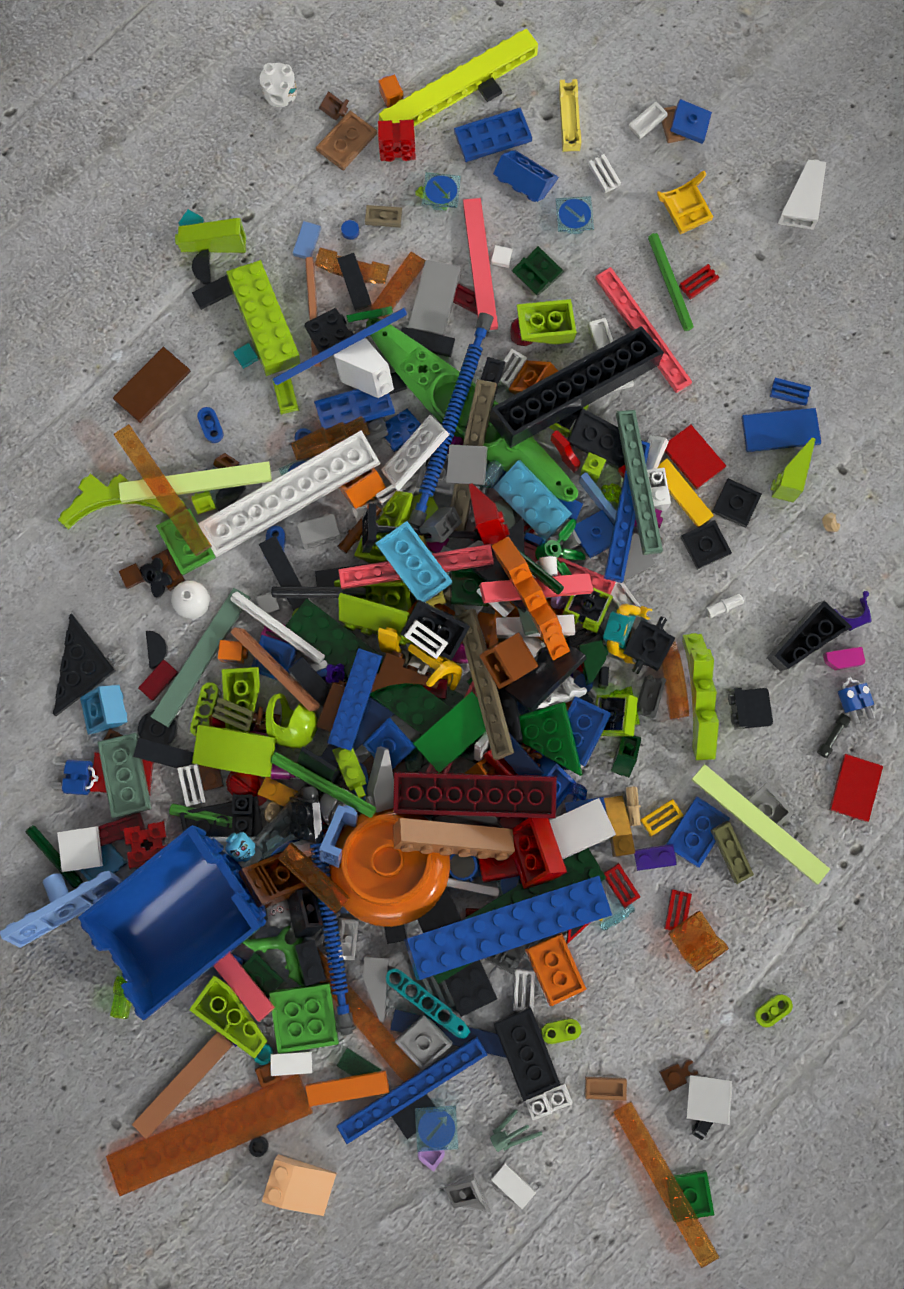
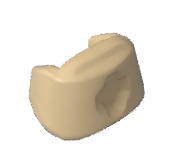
M828 513L822 518L826 531L837 532L840 529V524L836 521V514Z
M270 802L266 806L264 818L268 823L280 812L281 806L275 802Z

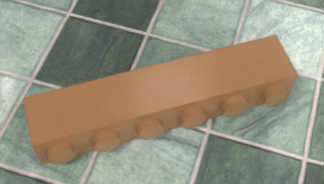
M400 818L393 825L394 849H401L403 852L421 851L423 854L435 852L444 856L457 854L460 857L477 856L479 859L490 857L500 861L508 859L515 852L513 829Z

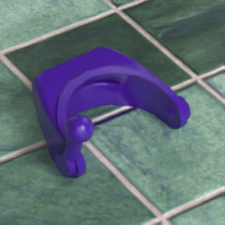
M864 591L863 597L860 598V603L864 609V613L860 617L852 619L840 615L852 626L849 631L872 622L866 600L869 596L868 591Z

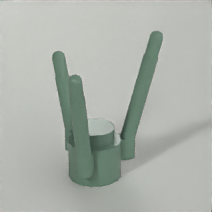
M515 1109L497 1128L492 1130L494 1135L490 1137V1140L496 1151L499 1152L502 1149L505 1151L512 1146L542 1135V1132L539 1131L511 1142L512 1138L529 1128V1125H525L509 1135L505 1130L501 1131L517 1114L518 1111Z

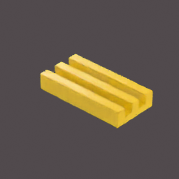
M671 799L640 819V822L651 837L684 815L675 801ZM672 804V809H670L657 819L653 820L649 824L646 822L648 819H650L651 817H653L654 815L661 812L662 810H664ZM673 812H677L676 816L652 831L650 827Z

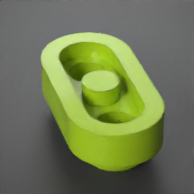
M775 995L756 1009L754 1014L755 1021L762 1027L773 1026L792 1011V1001L786 995ZM779 1001H783L784 1005L782 1008H779L777 1005ZM764 1012L767 1013V1019L765 1020L761 1018Z
M568 1018L544 1024L541 1034L546 1043L555 1044L577 1039L581 1034V1026L577 1020ZM569 1026L575 1027V1031L573 1033L568 1032ZM549 1030L555 1031L554 1037L548 1036Z

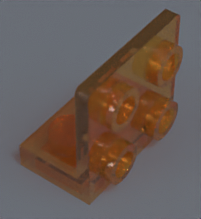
M697 911L668 933L686 963L696 972H699L729 949L727 944L715 934L701 911Z

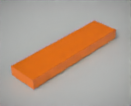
M386 1070L316 1082L305 1086L309 1107L380 1095L390 1091Z

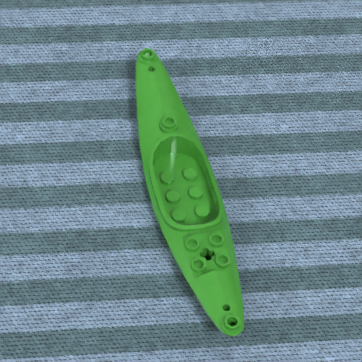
M377 317L368 319L366 328L381 319ZM388 325L371 334V338L396 373L427 410L442 424L444 416H446L447 407H449L448 404L452 398L453 390L455 389L456 381L458 380L459 371L392 325ZM472 382L454 433V436L461 437L463 441L476 387L474 382ZM494 400L493 407H494L495 405L499 404V403H497L495 400ZM489 421L484 446L488 447V461L508 472L520 460L558 499L571 502L578 497V490L533 437L510 448Z

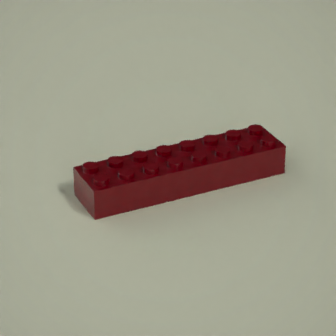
M395 772L393 813L556 818L557 776Z

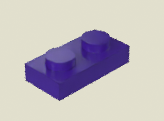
M673 844L635 849L634 857L637 871L677 865Z

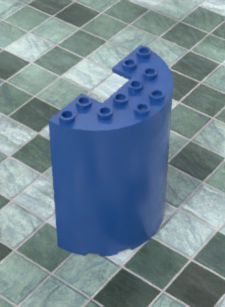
M193 825L78 917L82 929L92 939L91 943L94 948L99 951L109 950L112 955V961L120 967L123 972V978L128 982L121 985L124 990V996L128 1001H131L135 1008V1014L143 1021L148 1019L266 923L264 919L266 916L265 907L261 906L258 908L238 873L242 869L240 864L223 852L224 846L215 838L210 839L208 836H205L206 831Z

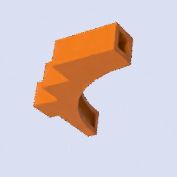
M509 536L492 545L497 560L523 601L552 660L570 652L556 614L547 603L544 593L532 576L526 560Z

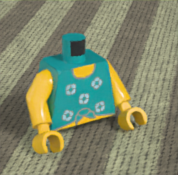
M622 604L617 611H611L603 635L608 652L623 659L625 663L635 664L632 658L623 652L628 645L636 616L638 615L648 620L650 617L646 616V613L649 610L652 611V609L645 606L638 607Z

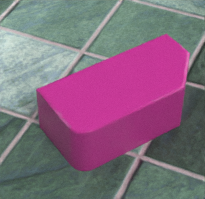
M862 647L823 654L825 664L834 670L854 668L865 664Z

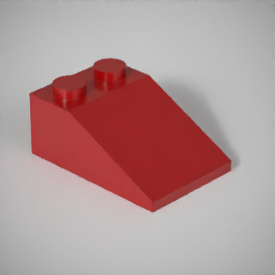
M471 483L469 484L475 523L484 545L491 544L492 548V545L510 535L507 524H503L505 520L502 511L498 512L496 504Z

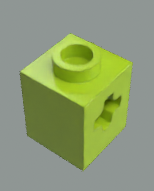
M589 452L580 476L586 472L597 483L606 459Z

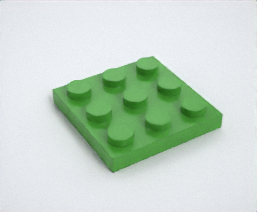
M330 982L270 991V1002L275 1007L272 1010L278 1054L339 1044Z

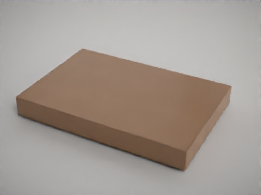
M350 110L316 146V151L344 171L377 135V130Z

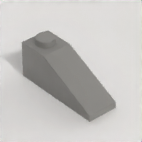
M381 746L377 747L366 790V802L375 806L377 813L391 809L394 806V777L389 750Z
M365 956L364 960L360 961V973H363V979L379 1021H384L388 986L386 975L389 971L390 957Z

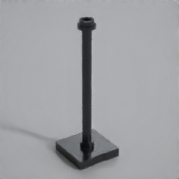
M368 503L362 516V553H370L376 542L377 533L389 534L398 528V526H383L376 523V504ZM413 528L418 536H431L430 533H421L419 528ZM477 528L474 529V532L454 530L448 536V538L473 539L474 543L478 540L482 541Z

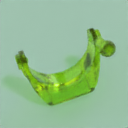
M611 483L609 486L603 485L601 492L606 500L609 502L614 501L618 504L621 487L614 483Z

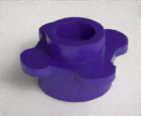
M328 664L326 666V682L331 683L332 681L339 682V680H344L343 664Z

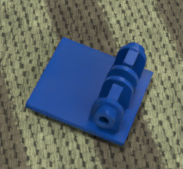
M408 408L387 420L386 426L389 435L384 436V438L390 444L392 451H398L419 428L421 423Z

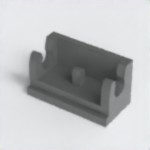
M454 506L439 508L419 530L421 533L431 534L432 537H428L426 539L427 542L439 541V543H443L462 522Z
M653 675L644 677L637 701L636 714L652 719L656 716L666 682L665 678L657 679L653 678Z

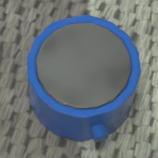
M452 854L450 856V874L452 877L460 881L473 882V878L479 871V862L476 856L460 857L457 854Z

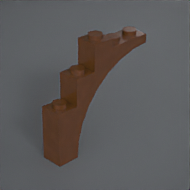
M392 650V653H386L379 674L377 673L371 693L377 689L395 684L412 683L427 686L426 683L432 673L426 671L424 675L419 673V668L408 665L407 668L403 667L406 659L402 658L403 654ZM341 680L338 683L333 682L316 727L331 732L347 682ZM440 680L431 687L437 688Z

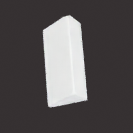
M338 917V923L334 925L339 926L335 931L339 930L340 932L336 936H340V939L337 941H341V944L337 946H342V950L338 951H342L343 955L339 957H343L344 960H355L359 920Z

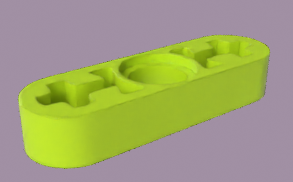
M212 682L205 683L201 688L190 726V731L194 736L197 734L195 727L201 723V720H197L198 716L202 719H208L207 722L203 721L202 725L209 726V716L215 712L220 689ZM211 687L215 691L209 698V700L213 701L212 704L208 701H203V698L208 699L206 690H209ZM203 705H209V714L201 715L200 708Z

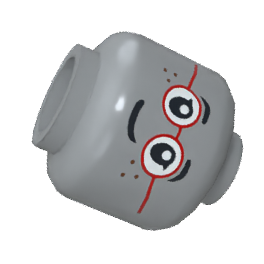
M287 899L266 908L270 925L277 926L278 929L289 926L291 919Z

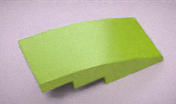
M198 725L192 763L233 772L270 777L272 770L271 757L274 754L276 738L246 731Z

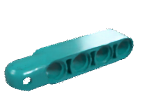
M391 969L387 972V984L456 1037L465 1039L469 1035L470 1030L466 1023L434 995L399 969ZM393 972H398L401 976L398 984L390 982V975ZM410 984L417 987V993L413 997L406 994V988ZM425 997L433 999L434 1005L432 1008L425 1009L422 1006V1000ZM443 1009L448 1010L450 1013L449 1020L445 1022L438 1018L439 1011ZM459 1025L463 1026L462 1031L458 1030Z

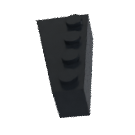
M825 600L815 603L767 656V659L779 671L787 670L823 647L829 641L852 628V626Z

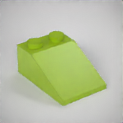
M571 299L516 305L521 340L555 345L574 343L577 332Z
M811 438L784 468L781 474H777L776 480L773 479L770 490L773 491V498L793 503L803 492L815 438Z

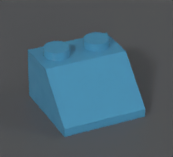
M120 685L99 686L80 697L88 734L117 728L128 722Z

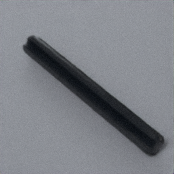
M273 586L271 589L273 598H339L340 593L357 598H366L365 587L341 589V587Z

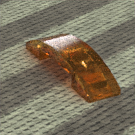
M320 247L315 265L325 271L343 277L337 258L342 256H338L336 251ZM357 260L364 282L384 284L386 282L390 265L372 261V264Z
M674 641L662 663L663 676L666 679L665 688L668 699L666 701L670 719L689 717L685 676L676 641Z

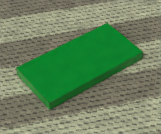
M470 692L413 743L439 773L486 733L477 696Z

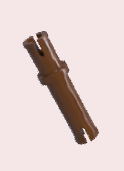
M376 505L377 517L382 512V509ZM362 517L351 530L347 531L348 534L337 546L345 554L361 539Z

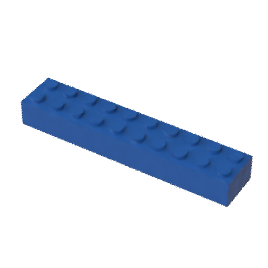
M596 876L404 939L415 978L416 980H421L611 916L612 912L600 877Z

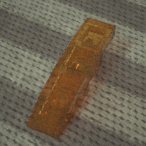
M360 416L347 424L340 422L327 430L322 427L291 443L296 460L317 456L361 430L364 436L370 435L365 419Z

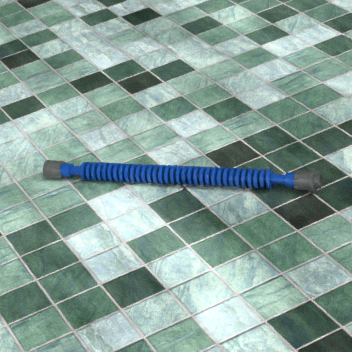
M480 313L475 325L474 343L468 346L460 369L461 371L457 378L458 380L454 387L455 389L451 396L452 398L448 404L449 407H447V412L445 413L446 416H444V421L442 422V426L449 433V436L431 454L432 457H430L429 466H427L428 471L425 472V480L422 481L420 487L422 489H419V493L422 494L420 501L416 504L415 510H412L410 519L407 520L413 528H420L425 522L428 498L433 497L434 493L432 492H435L437 487L436 483L439 481V474L442 472V465L445 463L449 444L451 445L452 438L454 437L455 429L465 404L464 402L466 401L483 351L480 345L482 340L485 339L486 334L489 333L494 319L493 316L487 313Z
M316 787L301 789L303 798L319 802L318 789ZM322 843L312 844L310 848L314 847V849L311 850V853H315V855L311 856L316 858V860H312V863H317V865H313V868L318 869L314 871V874L318 873L315 879H319L315 882L320 884L316 886V889H321V891H317V894L322 895L318 896V900L322 899L319 905H323L319 909L324 910L320 913L325 915L322 917V921H326L323 922L326 927L322 929L327 932L323 933V935L328 936L324 938V942L329 941V943H325V947H330L326 949V952H330L326 954L327 958L331 957L327 961L332 963L328 965V968H333L329 970V973H333L330 975V979H333L331 984H335L331 988L336 989L332 991V994L337 995L338 1006H336V1032H340L341 1036L352 1034L353 1030L356 1029V1025L353 1023L352 1012L349 1011V1004H346L345 993L348 992V988L345 987L348 984L343 983L347 981V978H342L346 976V972H342L345 971V967H341L344 966V962H340L344 958L339 957L343 955V952L338 951L342 950V946H337L341 944V941H337L340 939V936H336L340 934L339 930L335 931L339 926L334 925L338 923V920H333L337 918V915H333V913H336V909L332 910L336 906L335 904L331 905L335 900L330 899L334 897V894H329L333 892V889H329V887H332V884H328V882H331V878L327 879L331 874H326V872L330 871V868H325L329 864L320 861L319 849Z

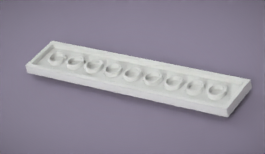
M361 430L201 521L198 525L213 553L218 557L378 466L380 462Z

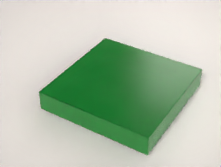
M392 306L346 316L348 322H355L393 313Z
M706 1170L665 1177L672 1220L674 1222L715 1215Z

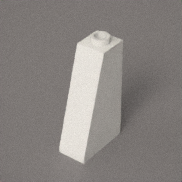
M808 159L778 220V224L814 229L819 218L826 162Z

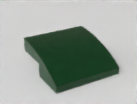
M539 246L512 269V272L537 296L564 272Z

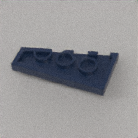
M370 697L354 742V752L388 718H392L395 715ZM328 744L320 758L338 768L339 765L332 750L339 747Z

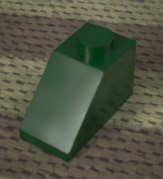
M602 640L582 644L577 648L587 658L581 664L586 686L594 681L607 659V646L603 645Z
M635 735L621 736L613 759L611 772L630 777L637 761L641 737Z

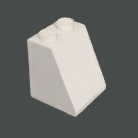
M366 338L334 354L342 383L377 398L394 390L388 363Z

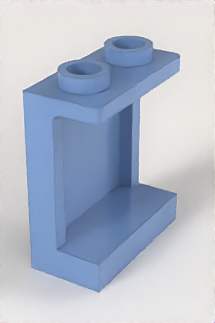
M338 805L319 849L320 861L339 868L342 860V849L335 847L345 824L356 828L357 812L354 808L347 805Z

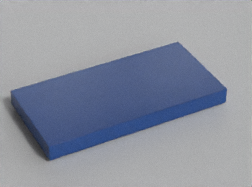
M816 408L742 415L741 417L747 452L804 447L811 438H815L814 446L822 443Z

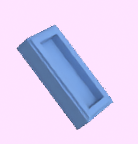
M303 221L293 250V256L303 259L312 257L321 231L320 225Z

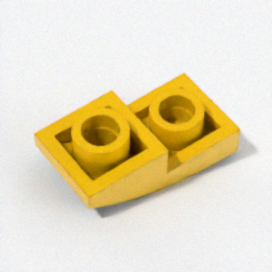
M386 627V629L379 628L378 643L380 650L384 653H392V650L401 653L402 649L399 647L401 637L397 630Z

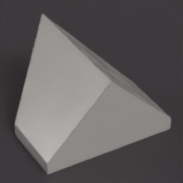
M474 1173L445 1187L453 1208L463 1207L491 1213Z

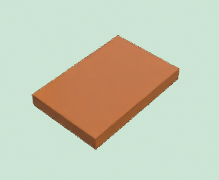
M562 933L525 949L549 1006L558 1004L587 990Z

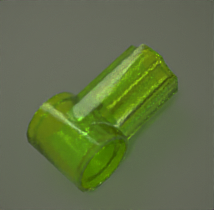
M117 976L114 981V999L110 1016L128 1019L131 1001L125 998L124 990L121 987L123 983H128L123 976Z

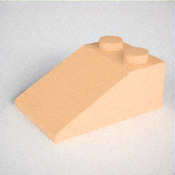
M278 1154L274 1160L262 1202L282 1209L324 1216L337 1173Z

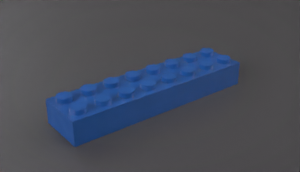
M358 648L327 743L350 751L353 749L383 656Z

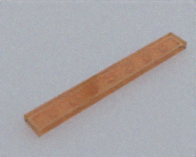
M130 424L114 433L113 435L195 556L197 557L212 547Z
M317 947L326 980L320 981V983H331L333 979H330V975L333 973H329V970L333 968H328V965L332 963H328L327 957ZM347 981L343 982L348 984L345 987L348 988L345 998L346 1004H349V1011L352 1012L353 1023L403 1082L413 1077L420 1068L395 1043L393 1035L379 1021ZM332 994L333 999L338 1004L337 995Z
M632 1101L614 1110L613 1113L700 1267L703 1268L719 1259L718 1252Z

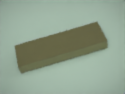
M730 821L712 828L711 833L734 883L738 884L753 876V871Z

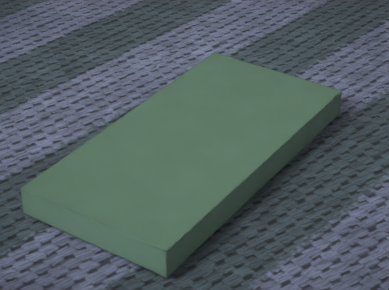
M137 733L97 742L111 818L113 819L152 810L143 761L133 757L138 740Z

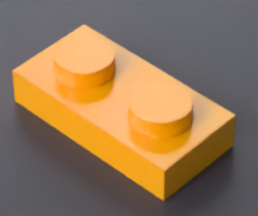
M266 777L258 795L284 807L290 801L289 797H294L298 791Z

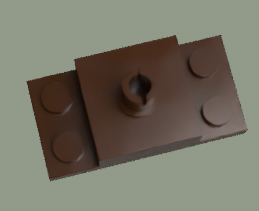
M287 851L242 868L238 872L258 908L263 905L268 908L288 899L296 890H302L304 887L316 883L315 881L319 880L315 879L318 873L314 874V871L317 868H313L314 863H312L310 856L293 861Z

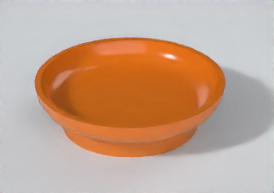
M393 808L378 813L375 812L372 818L360 814L357 816L356 828L346 825L341 831L335 847L342 849L341 864L339 868L329 865V873L331 874V884L337 899L354 917L376 926H400L425 915L441 898L449 879L450 856L440 855V853L435 852L423 854L421 851L403 852L401 849H394L393 825L400 818L430 821L421 814L393 813Z

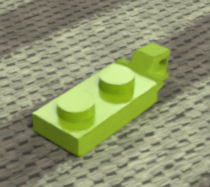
M339 747L332 750L347 787H349L350 791L355 789L359 798L366 796L362 787L367 784L366 778L354 749L350 751Z

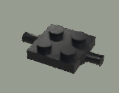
M660 616L656 625L649 624L641 619L623 652L637 661L632 669L633 672L636 671V674L640 673L643 665L658 672L675 640L674 636L668 634L663 629L667 619L663 620L664 617Z

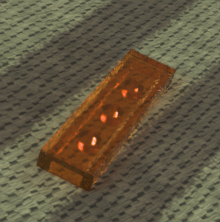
M410 252L375 300L371 310L392 306L393 310L424 267L426 260Z
M290 843L277 858L335 914L350 899L338 885L293 843Z

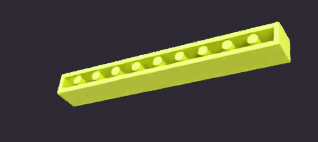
M527 28L523 31H518L511 38L501 41L493 48L487 49L478 57H473L466 64L460 65L452 72L442 75L440 79L428 83L421 90L414 91L410 96L399 100L395 105L383 109L379 113V121L392 120V123H400L399 120H414V126L475 92L481 83L492 77L495 80L537 56L538 43Z

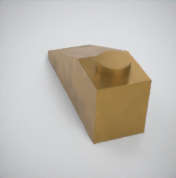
M623 795L604 798L607 816L616 833L615 836L610 837L613 857L635 854L632 831Z

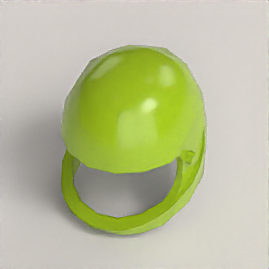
M278 693L273 695L269 700L266 710L267 735L275 737L276 744L283 747L295 749L307 746L313 740L317 731L318 719L316 713L309 711L302 703H299L294 711L289 707L284 694ZM278 699H280L282 708L281 726L277 725L273 719L274 706Z

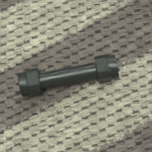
M841 713L836 719V726L825 744H821L817 751L820 756L828 758L832 753L833 744L843 728H847L851 721L849 716Z

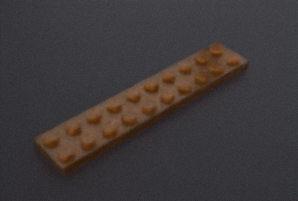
M294 1074L280 1082L257 1090L152 1135L147 1139L108 1154L106 1158L119 1196H123L313 1113V1109L308 1103L307 1093L300 1074Z

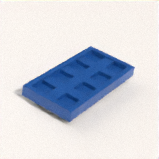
M521 107L454 128V134L465 162L532 142L533 138Z
M355 389L314 401L324 434L395 414L389 393L377 398Z

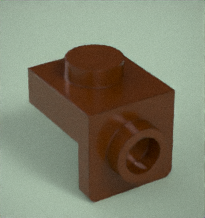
M328 91L319 109L337 121L340 116L344 117L349 108L346 106L349 100L345 99L342 102Z
M259 707L252 719V723L255 724L253 731L267 733L266 712L263 711V707ZM273 713V719L279 725L281 715Z

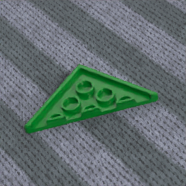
M558 703L519 716L523 737L522 743L577 775H583L566 703Z

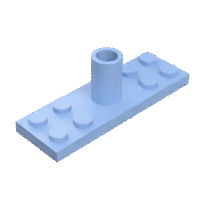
M104 871L99 873L93 880L83 882L78 888L69 892L62 874H52L42 882L50 904L35 912L26 914L23 919L8 924L5 929L0 931L1 938L21 948L85 912L123 880L110 871Z

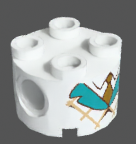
M267 63L264 65V69L260 74V85L264 99L271 106L275 107L289 105L288 102L291 100L293 102L297 95L295 76L291 66L282 63Z

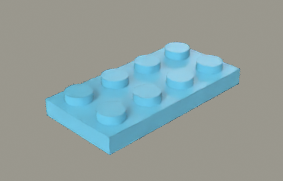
M520 460L493 487L544 541H547L572 515L558 498Z
M407 521L376 542V546L417 601L419 599L427 602L453 583Z

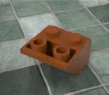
M519 632L489 647L479 655L498 689L516 681L538 667L537 662Z

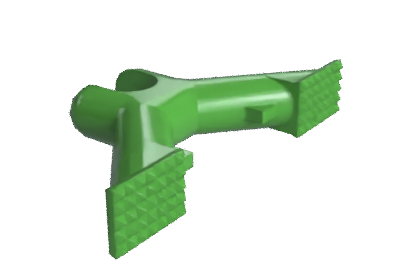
M291 926L284 927L278 936L246 939L242 942L243 945L248 946V948L250 947L254 952L261 950L265 953L269 949H279L285 953L287 964L284 968L289 972L288 978L304 986L293 946L303 942V937L297 938L293 944H287L285 942V935Z

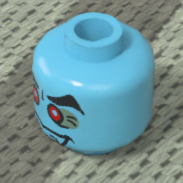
M234 832L226 839L227 845L225 850L236 862H246L255 854V843L246 833L240 832L236 834Z

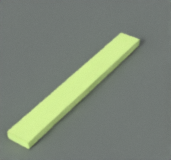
M268 461L119 483L120 501L125 503L271 482V468Z
M705 764L691 779L816 885L830 871L828 866Z

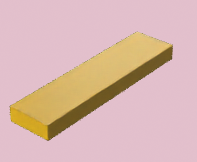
M666 459L659 464L658 468H665L669 493L694 524L700 527L714 517L712 512L671 462Z

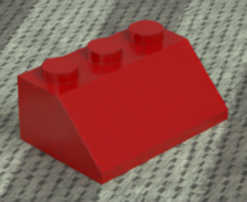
M528 818L513 828L515 849L513 857L524 889L553 881L567 872L549 818Z

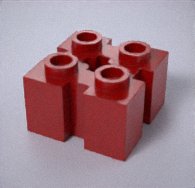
M392 120L378 121L381 161L391 162L395 158H401L403 161L416 160L414 120H399L400 123H392Z
M164 821L148 824L147 829L141 831L140 826L123 829L125 846H131V852H127L129 870L141 867L167 846L162 845V840L166 839ZM144 841H148V843L152 844V847H149L150 850L146 851L144 847L141 848V844H144Z

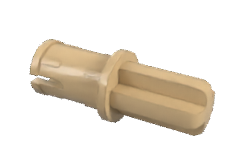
M635 786L627 787V806L625 807L628 810L630 826L641 825L639 812L641 805H639L638 788Z

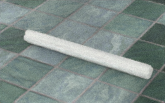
M239 592L232 594L230 600L315 663L320 664L323 661L325 655Z

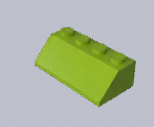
M339 594V620L345 624V628L355 631L356 628L361 630V633L371 636L372 633L378 635L379 628L386 629V627L397 630L401 637L399 645L406 646V643H413L400 635L410 616L409 612L347 594Z

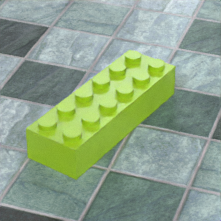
M261 260L226 271L232 293L265 375L269 376L300 364L299 352Z

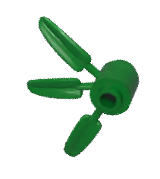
M571 519L558 534L559 538L557 541L549 540L539 545L535 552L536 558L538 560L539 558L549 556L558 558L562 555L564 559L585 560L586 556L584 553L566 548L561 550L559 544L561 540L566 541L572 534L576 521ZM557 559V570L561 576L572 575L564 562L560 563Z

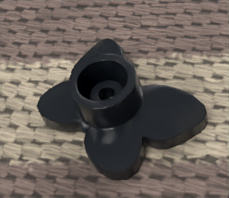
M154 558L151 563L140 567L141 574L144 576L145 581L151 584V592L156 598L163 595L165 586L172 584L171 576L162 570L163 562L160 558Z

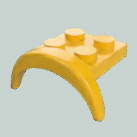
M701 171L695 178L674 190L663 193L657 192L659 200L664 203L680 235L713 219V215L697 187L706 177L705 171Z
M411 643L409 645L408 651L436 670L428 679L427 686H433L440 678L451 673L453 674L450 689L453 691L456 689L462 676V668L458 664L440 655L436 659L416 644Z

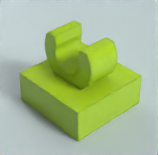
M204 491L199 494L195 493L191 496L197 514L216 509L210 491Z

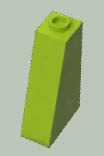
M241 218L178 226V234H175V243L179 246L181 252H201L209 249V252L246 253V234Z

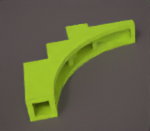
M90 473L88 477L86 476L81 480L78 486L83 493L76 496L71 506L61 512L58 521L69 530L83 517L107 506L137 504L158 510L170 518L181 513L187 506L176 495L122 503L120 501L119 483L129 482V480L119 474L112 478L109 486L106 487ZM148 474L142 479H149L154 477L151 474Z
M691 633L683 635L682 642L688 663L692 694V749L696 760L716 759L719 721L715 712L717 691L713 682L714 658L711 650L707 649L702 634Z

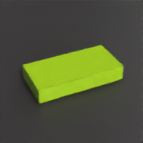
M291 378L278 385H275L273 381L281 415L298 411Z

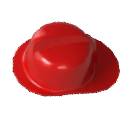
M233 771L229 773L226 779V786L232 796H258L260 806L267 801V798L258 795L264 782L263 778L258 775Z

